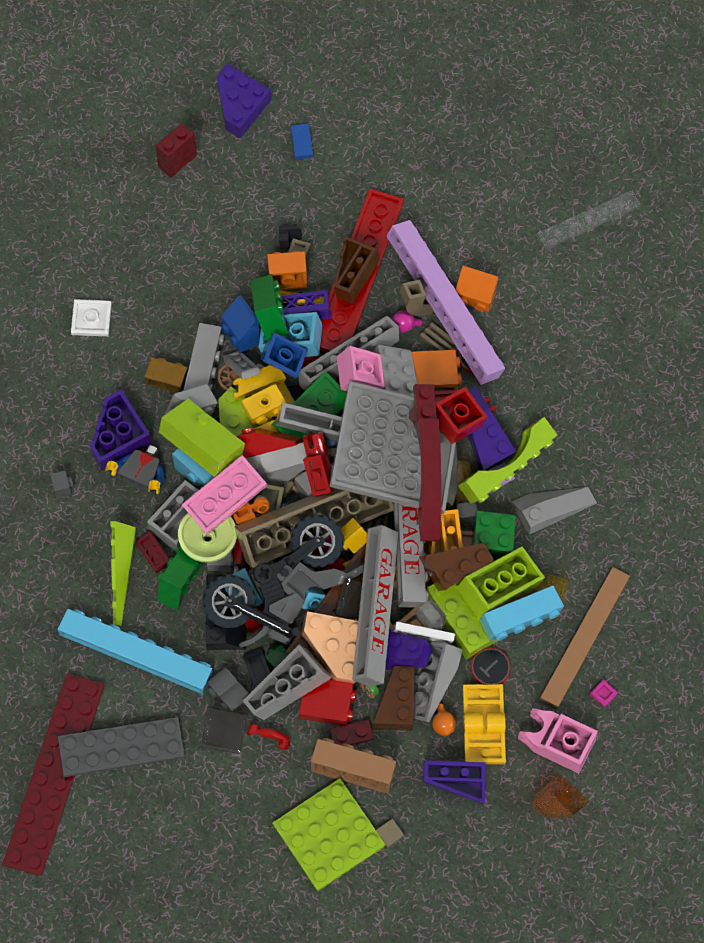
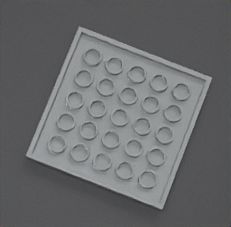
M349 381L329 487L419 508L421 492L420 448L414 424L409 419V412L414 406V397ZM440 430L441 514H444L456 442L451 444Z

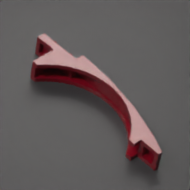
M415 384L413 386L414 406L409 412V419L414 424L417 433L421 458V492L416 522L419 525L420 541L439 542L441 535L442 491L439 419L436 417L434 384Z

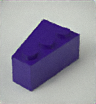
M389 631L385 670H390L394 666L426 668L433 649L424 639Z
M424 760L423 783L484 805L486 762Z

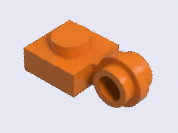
M263 497L256 498L251 505L247 502L233 514L236 523L239 525L256 518L254 512L261 514L267 512L269 502Z

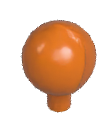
M439 704L437 714L432 720V727L437 734L448 736L456 728V719L450 712L445 711L443 704Z

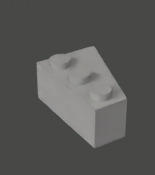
M186 480L147 521L149 531L175 551L180 545L178 540L179 525L188 514L182 504L199 491Z

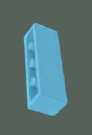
M551 586L483 614L480 622L490 641L495 639L500 641L508 637V634L512 632L515 634L522 632L526 629V626L532 625L534 627L541 624L543 619L549 617L551 620L558 617L564 605L554 586Z

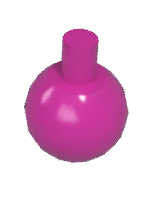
M405 310L398 311L392 318V321L399 326V332L401 333L409 332L414 326H422L421 319H415L413 315Z

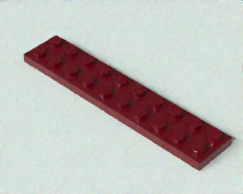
M66 674L2 863L3 866L42 877L75 776H63L58 736L91 730L105 684Z

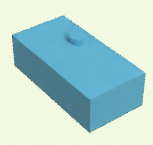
M179 448L172 454L175 469L197 489L200 490L215 478Z

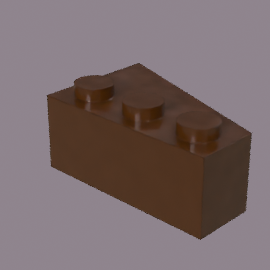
M344 236L334 290L337 298L353 304L378 264L379 257L376 248Z
M485 543L419 557L438 591L448 589L494 560Z
M394 666L374 719L372 730L413 731L414 666Z

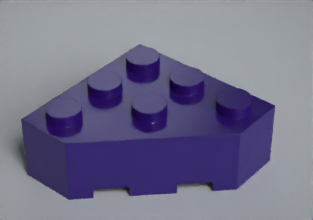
M226 64L217 75V86L225 129L241 138L271 102V90L231 65Z
M122 390L104 399L102 412L95 429L96 432L90 445L92 456L101 470L106 468L107 462H115L129 453L140 450L152 443L150 433Z

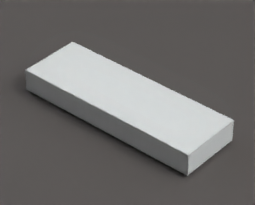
M396 622L393 628V632L449 645L454 641L455 633Z

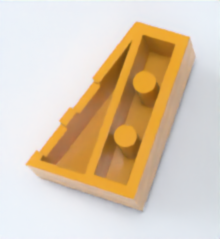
M458 509L447 510L444 514H441L440 541H428L426 555L463 547Z

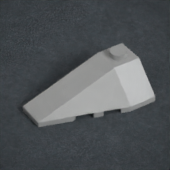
M588 487L531 493L511 502L529 535L597 504Z
M426 640L433 651L426 668H418V675L414 676V683L418 684V692L414 694L413 719L430 722L458 669L463 649L446 643Z

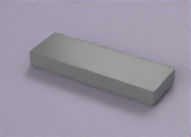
M236 351L223 356L224 363L242 380L260 374L259 367L242 352Z

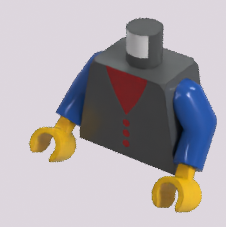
M151 445L148 446L145 453L135 450L133 453H129L115 462H107L105 471L112 470V476H115L118 471L119 480L152 494L153 489L156 490V494H159L160 488L165 482L164 469L161 466L160 460L155 458L159 450Z

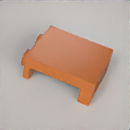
M456 350L411 352L417 384H434V388L453 387L454 390H458V385H461V373L457 372V368H460V357L456 356Z

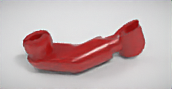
M251 724L248 727L247 735L258 734L264 738H272L279 742V749H289L290 738L275 729L259 728L255 724Z

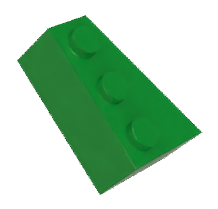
M272 274L250 281L254 312L266 340L268 341L273 333L280 336L288 335L283 314L284 308L281 302V288L278 280L274 281Z

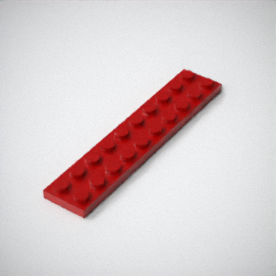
M369 189L351 239L376 248L379 262L353 304L336 297L333 283L329 294V307L332 319L321 320L320 350L330 352L354 337L389 244L386 236L391 227L396 225L404 204L403 198Z

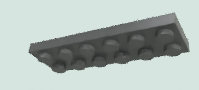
M178 717L58 736L64 777L185 757Z

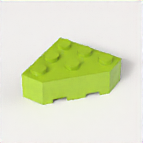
M230 387L218 399L220 424L232 434L238 436L242 433V429L253 426L242 409V400L246 398L234 400L233 394L238 391Z

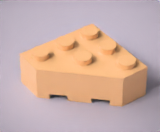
M307 611L304 616L301 633L304 640L310 645L318 660L331 675L332 680L353 684L356 682L352 680L358 621Z

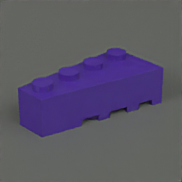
M475 387L469 390V392L488 418L480 429L467 435L471 443L478 470L486 471L509 459L516 451L480 392Z

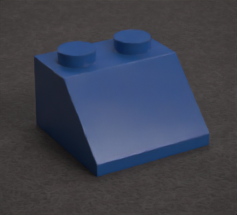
M241 295L237 296L223 313L220 327H222L223 334H227L231 345L236 347L241 353L259 345V321Z
M273 333L265 344L260 359L297 379L307 349Z

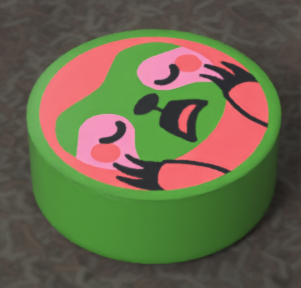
M362 683L360 684L362 690L370 698L374 699L379 694V689L376 685L367 686Z

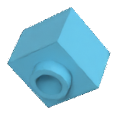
M316 586L307 589L305 603L302 608L315 611L326 596L323 590Z

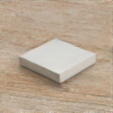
M74 299L71 335L109 337L112 302Z

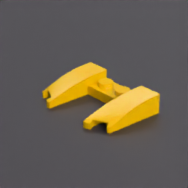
M271 365L259 369L260 374L243 380L238 378L233 382V385H238V392L233 394L234 400L254 395L276 384L287 404L292 405L295 402L284 383L286 379L284 373ZM272 420V421H270V422H268V423H266V424H263V425H261V426H259V427H257V428H254V429L261 428V429H266V430L278 432V431L271 425L275 420Z

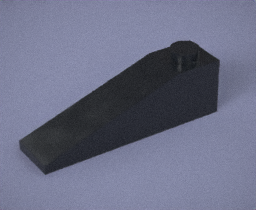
M207 575L206 587L214 579L223 575ZM225 588L220 589V591L227 597L228 593L226 592ZM217 593L214 602L224 601V598ZM223 604L215 605L219 613L224 608ZM230 608L226 609L224 616H233ZM206 616L207 650H246V646L241 648L239 646V643L246 640L244 624L234 628H224L214 624Z

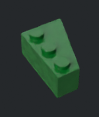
M179 545L176 550V556L169 559L167 569L162 571L158 577L157 601L178 611L181 596L183 594L187 595L189 591L187 587L196 578L204 562L190 558Z

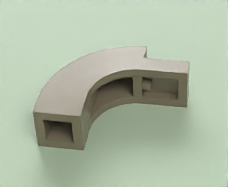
M416 280L402 284L400 296L407 312L414 316L432 314L434 310L426 299L427 295L421 281Z

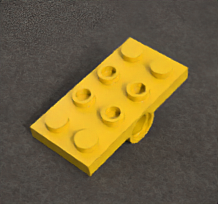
M503 684L463 685L465 762L505 764Z

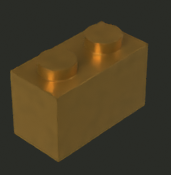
M151 357L144 376L145 384L175 393L182 392L188 368L181 363L174 364L167 362L163 358L156 359Z

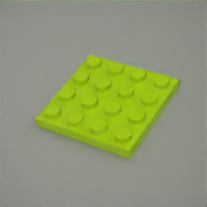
M340 778L272 823L317 892L386 846Z

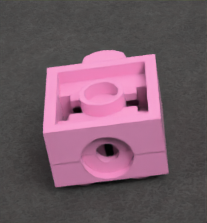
M349 346L337 356L341 390L347 391L349 381L379 389L385 388L380 354Z

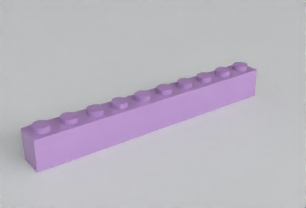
M410 220L393 225L386 237L414 281H421L428 303L479 383L482 385L498 379L505 370L503 362L498 358L492 345L489 344L484 336L483 331L478 327L474 317L470 314L463 300L455 291L454 286L446 277L445 272L437 263L436 258L428 249L426 242L419 235L417 228Z

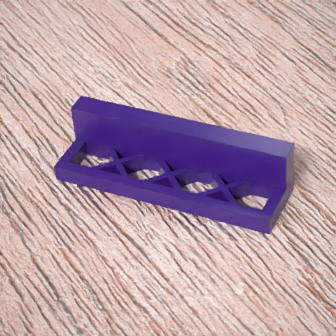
M328 290L281 296V302L288 303L284 308V315L317 312L320 320L332 319ZM317 297H324V303L316 304L313 301ZM304 299L307 301L303 306L298 307L295 305L298 300Z

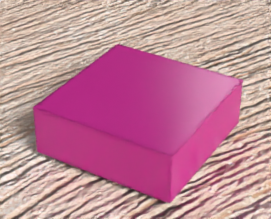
M603 679L590 693V696L605 708L618 692Z

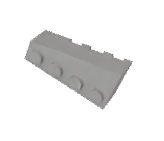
M298 645L243 702L255 716L265 720L332 677L309 650Z

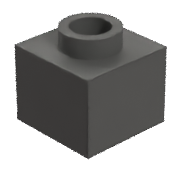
M65 470L50 474L56 498L70 495V488L74 487L71 476L67 477Z
M464 500L456 504L460 524L473 522L478 511L476 502L471 504L469 500Z

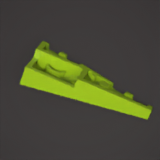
M111 521L113 624L121 626L137 531L136 527Z

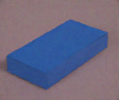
M309 124L291 125L295 159L313 158Z

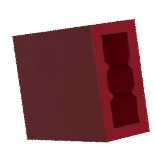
M183 123L155 145L158 167L170 178L197 156L195 134Z

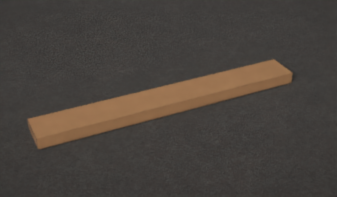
M612 567L541 695L540 700L558 709L630 577L629 575Z

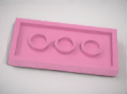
M242 455L185 501L182 506L205 534L208 535L268 485Z

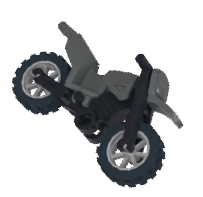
M317 514L307 516L295 525L291 533L290 546L293 553L282 558L274 566L262 564L253 571V578L256 582L260 583L258 588L264 600L262 612L257 610L256 596L252 586L245 579L236 575H223L214 579L206 587L203 594V608L210 621L220 627L234 628L243 625L248 620H254L263 625L256 635L239 643L240 648L254 643L265 634L271 639L288 644L291 639L286 636L294 637L300 633L299 628H290L288 625L295 621L304 605L307 589L316 586L323 590L350 582L349 580L364 572V564L347 573L337 569L318 572L308 569L306 566L320 568L333 563L341 554L344 537L341 528L333 519ZM311 527H316L315 537L308 531ZM320 527L328 531L321 537L319 536ZM304 533L311 538L309 541L302 542ZM329 534L331 537V544L325 542L324 539ZM322 545L330 547L325 554L322 551ZM316 548H318L321 556H314L311 554ZM260 568L261 570L266 569L268 571L266 574L267 579L258 577ZM229 587L228 596L226 597L220 589ZM232 587L240 591L235 596L231 595ZM218 593L222 596L224 601L214 602L216 594ZM243 595L244 602H242V601H240V600H238V599H236V598H238L239 596ZM215 605H224L221 613L218 612ZM227 608L231 609L233 616H224Z

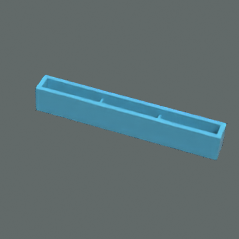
M67 609L57 629L60 636L204 695L208 686L207 682L213 675V670L208 663L193 661L192 657L186 654H176L173 649L166 646L163 648L159 647L150 639L142 640L138 638L137 634L130 631L127 633L123 632L114 624L106 625L97 617L89 618L84 616L85 614L80 610L74 609L72 611Z

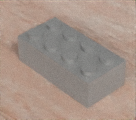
M377 345L372 352L381 355L385 383L383 390L414 397L413 386L417 384L411 350Z

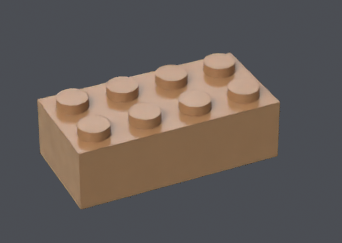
M323 738V740H317L311 759V772L335 779L340 778L345 782L389 794L395 774L396 761L387 755L376 756L373 755L372 751L366 749L359 751L349 744L338 745L331 739Z

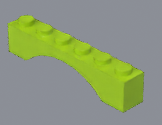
M545 417L535 421L523 431L519 448L507 465L498 470L477 471L463 480L458 487L471 504L477 501L479 503L483 502L489 497L488 493L491 490L495 492L502 486L501 482L503 480L508 481L515 475V470H521L528 465L527 460L530 458L534 459L540 455V449L543 447L546 449L554 443L552 439L557 436V433Z

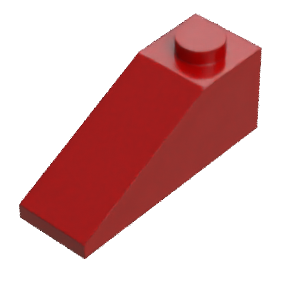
M253 427L242 429V433L236 436L245 443L242 454L244 458L296 446L302 441L300 437L261 428L253 430Z

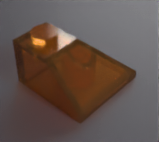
M559 774L540 790L530 804L544 817L572 818L590 801Z

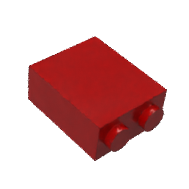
M329 679L302 696L299 719L340 726L347 725V721H352L353 715L350 703L355 702L356 697L353 683Z

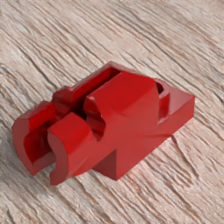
M318 431L314 435L313 433L304 435L303 444L307 456L303 458L312 494L317 496L331 493L333 487H329L330 477L328 472L332 470L323 432Z

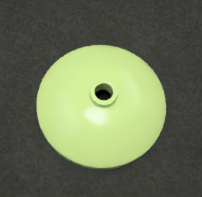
M188 513L179 525V544L182 550L196 561H218L227 556L235 546L237 540L234 528L236 526L235 522L230 516L206 535ZM206 537H210V538H211L210 541H205L204 539H205Z

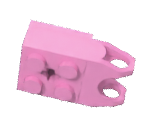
M532 708L530 716L541 725L542 730L537 733L520 731L518 739L525 743L534 753L579 774L596 741L598 731L563 714L559 715L552 711Z

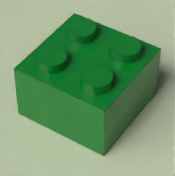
M477 511L473 519L471 546L485 543L491 556L499 559L513 552L516 515Z

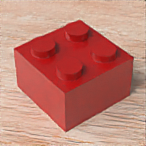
M466 387L435 403L439 428L451 444L480 429L488 418Z

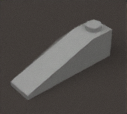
M301 442L296 446L245 459L268 485L281 487L305 470L303 458L307 455L304 444Z

